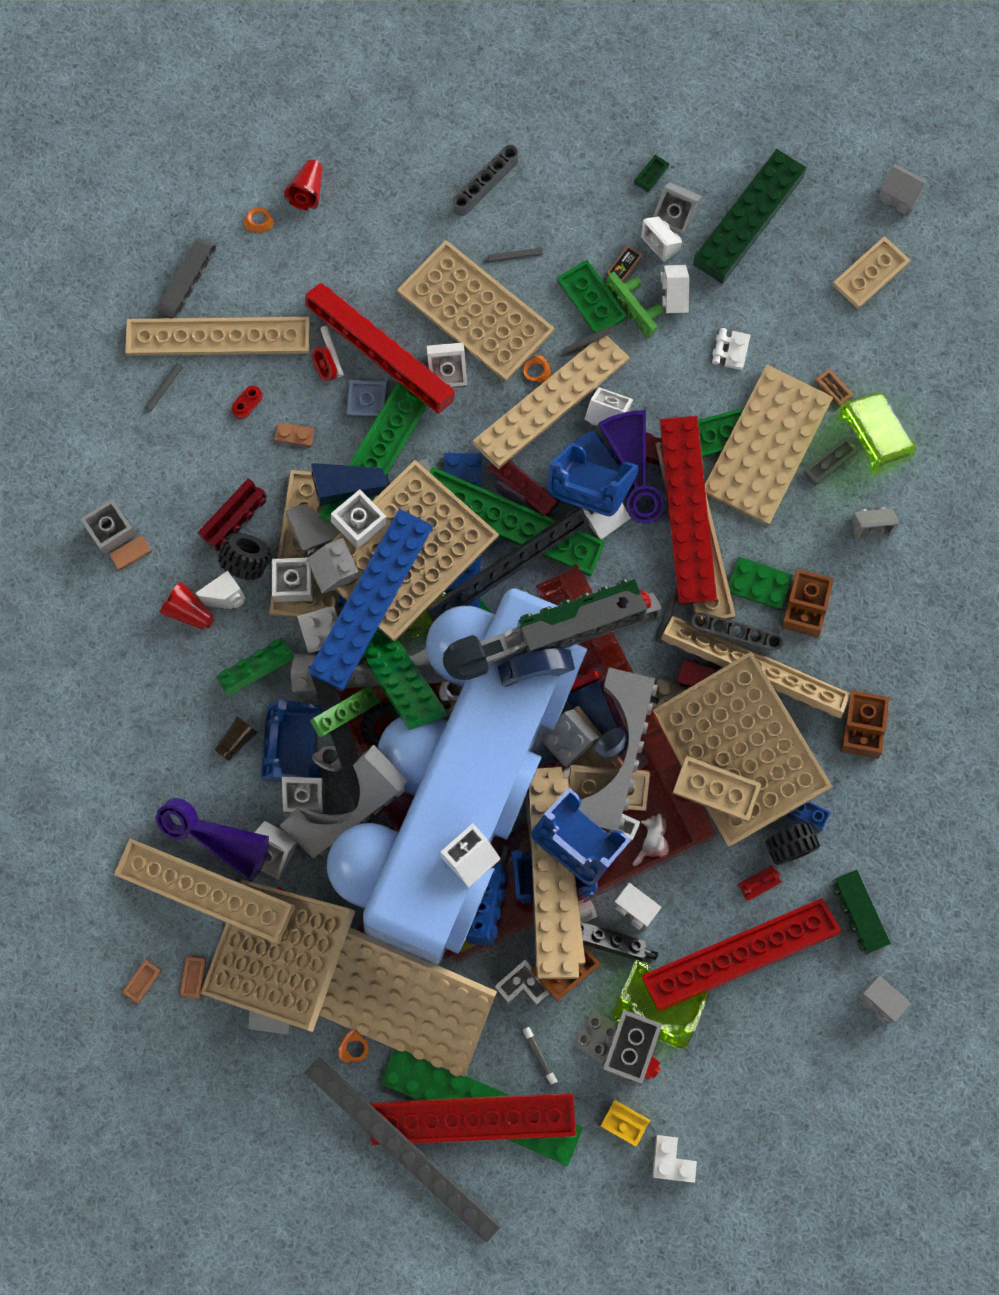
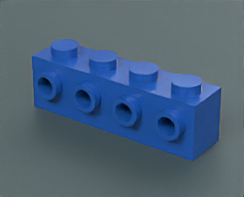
M496 863L492 867L494 868L493 874L466 936L469 944L493 946L494 938L497 937L496 925L497 920L501 917L500 905L505 896L503 889L504 884L508 881V872L501 863Z

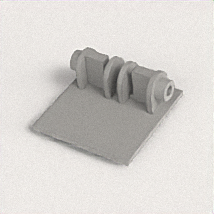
M594 1010L572 1044L603 1065L618 1025Z

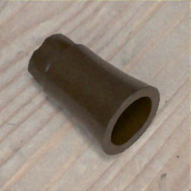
M236 716L215 751L230 761L234 754L237 755L241 748L258 732Z

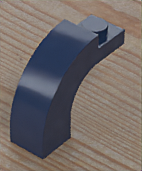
M571 650L534 651L510 659V662L497 666L501 684L504 687L536 676H560L575 670Z

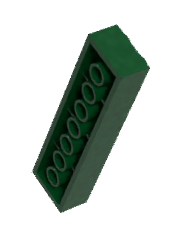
M776 149L696 253L693 265L723 284L804 178L807 167Z

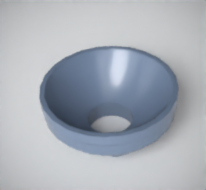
M618 727L604 733L595 744L596 753L602 758L620 757L627 749L628 735L626 731Z

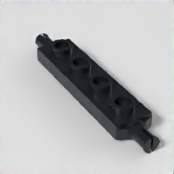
M580 921L583 945L642 962L644 957L657 959L658 952L647 949L646 941Z

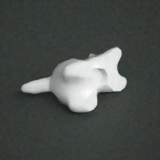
M658 814L657 817L652 816L647 820L641 821L648 832L643 843V849L632 863V866L640 864L645 856L665 857L668 854V842L663 837L666 832L665 818H662L661 814Z

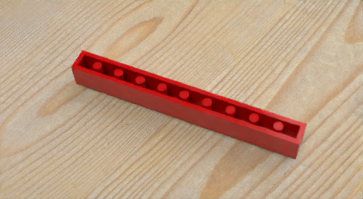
M319 283L306 293L305 306L437 414H440L453 403L455 390L450 385L442 381L437 374L427 369L410 352L405 351L396 341L390 339L384 331L379 330L369 319L363 317L329 287Z

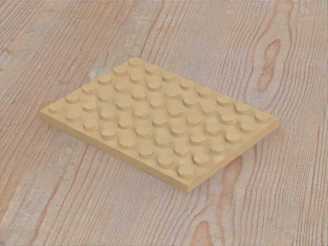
M416 460L372 501L386 515V525L358 549L341 532L331 541L344 539L359 572L358 580L335 589L348 601L399 509L433 525L428 539L378 627L392 642H395L426 611V608L432 605L499 537V534Z
M752 652L747 653L651 711L681 765H683L685 757L689 756L761 784L748 822L706 807L728 847L737 844L833 788Z
M242 880L241 884L294 905V911L280 944L226 922L200 994L313 1032L355 911Z
M350 927L319 1016L351 1030H357L360 1034L398 1051H407L413 1054L416 1059H425L431 1062L434 1067H443L450 1070L454 1076L461 1075L465 1077L497 991Z

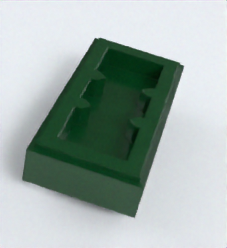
M654 155L634 180V184L649 193L669 168L670 164Z

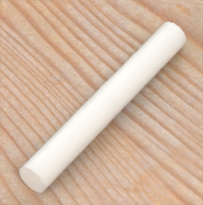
M323 326L320 330L326 347L336 365L337 378L342 377L344 373L327 326Z

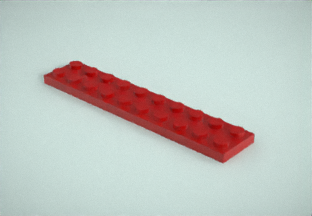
M698 417L660 419L678 605L716 602L717 593Z
M821 898L641 975V979L659 1013L840 935L841 929Z
M574 1093L370 1102L379 1113L412 1143L576 1136ZM371 1136L372 1145H381Z

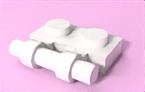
M720 328L719 334L716 335L715 341L717 344L712 353V363L720 364V359H725V367L743 370L750 334L732 331L731 337H727V329ZM724 344L729 345L728 352L723 351Z

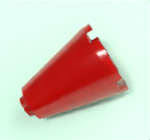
M317 160L306 161L285 188V199L287 197L290 200L289 204L297 209L308 211V208H313L314 210L318 207L323 167Z
M178 582L169 594V598L165 600L159 613L202 630L205 627L209 629L215 620L212 618L214 614L184 583Z

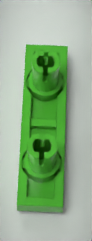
M615 272L609 274L605 285L616 297L619 305L624 307L628 312L629 318L636 322L642 334H645L648 339L655 335L658 326L652 319L662 314V307L659 304H655L651 308L644 310L631 293V291L639 288L641 285L638 277L635 276L623 283Z
M370 685L312 718L310 721L320 738L380 703V700Z

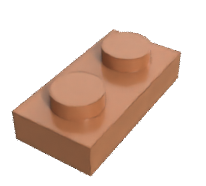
M278 422L274 440L280 443L312 447L315 429Z

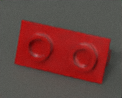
M771 865L738 883V886L748 902L782 882L779 878V872Z

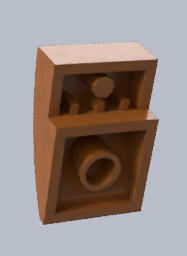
M796 569L781 628L819 638L834 578Z
M850 691L840 752L876 759L880 758L883 750L884 734L886 733L890 697Z
M583 945L585 964L579 965L578 979H538L557 1002L600 966V962L585 945ZM535 966L530 971L537 978V970Z

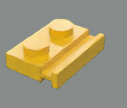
M614 1100L600 1126L637 1147L650 1119Z

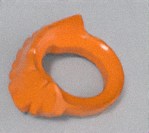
M261 207L250 210L247 217L243 218L245 228L255 233L268 231L274 224V219L271 218L269 211ZM255 213H264L266 220L262 224H255L252 221Z
M534 355L533 359L528 360L524 365L523 372L529 381L543 383L551 376L549 363H547L543 356ZM533 364L542 365L544 371L538 377H530L527 373L528 368Z
M357 1030L347 1032L339 1044L338 1057L345 1063L362 1061L369 1052L367 1040ZM350 1041H360L363 1043L365 1050L360 1057H353L349 1054L346 1048Z

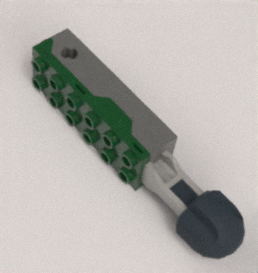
M628 579L622 580L611 588L604 586L594 594L585 593L580 595L577 600L571 601L568 599L559 603L557 607H545L539 611L540 613L534 615L532 613L525 614L518 620L516 628L483 641H479L477 636L474 635L455 641L444 651V668L455 679L470 680L487 674L488 664L509 656L518 655L523 652L526 654L539 650L565 649L641 622L647 609L651 607L650 596L647 592L638 588L635 579L630 581Z

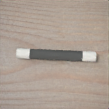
M530 1027L523 1029L522 1031L550 1085L558 1082Z

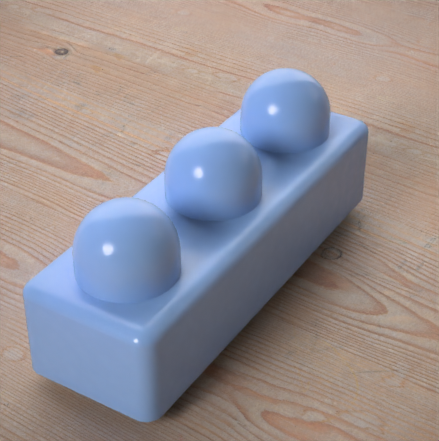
M512 588L504 594L495 614L473 606H458L445 611L433 622L426 639L428 660L440 677L462 687V690L448 721L439 719L408 730L401 717H399L387 726L380 738L378 750L408 780L404 785V792L415 796L399 832L374 823H364L350 827L336 838L327 858V872L333 888L346 901L365 909L363 914L365 934L438 966L446 949L459 954L494 871V868L491 867L468 888L440 857V852L472 823L488 839L490 844L494 835L506 840L508 839L542 758L530 752L541 725L554 730L587 651V648L577 644L565 648L571 650L575 666L573 671L560 676H536L508 687L502 686L497 666L510 662L511 658L522 655L524 652L488 664V672L482 676L470 680H459L451 677L443 665L444 651L450 644L471 635L477 636L479 641L486 640L516 628L518 620L525 614L532 613L534 615L540 613L539 611L545 607H557L555 604L516 588Z

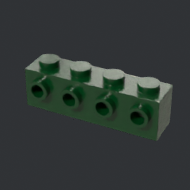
M856 869L832 880L833 892L836 896L839 895L842 902L840 907L843 913L847 914L850 919L848 924L851 931L856 933L859 939L857 940V945L860 951H864L866 955L890 945L891 942L858 870Z

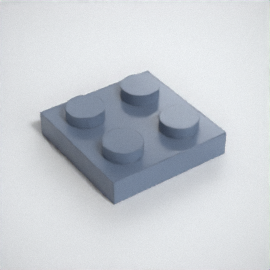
M349 380L347 417L376 419L385 405L387 383L382 381Z

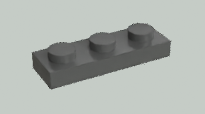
M846 436L808 466L803 473L816 486L858 453L859 450Z

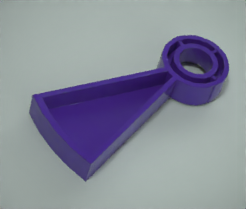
M646 410L629 411L611 416L599 422L598 425L621 465L625 462L638 465V473L633 482L635 489L630 493L626 502L627 512L631 519L637 523H653L663 513L664 499L656 488L646 486ZM642 496H648L654 501V509L648 514L639 512L636 507L637 500Z
M181 798L169 799L156 813L158 828L167 837L182 840L190 835L249 882H252L260 873L267 857L269 836L199 820L194 807ZM170 814L176 815L182 825L174 823Z

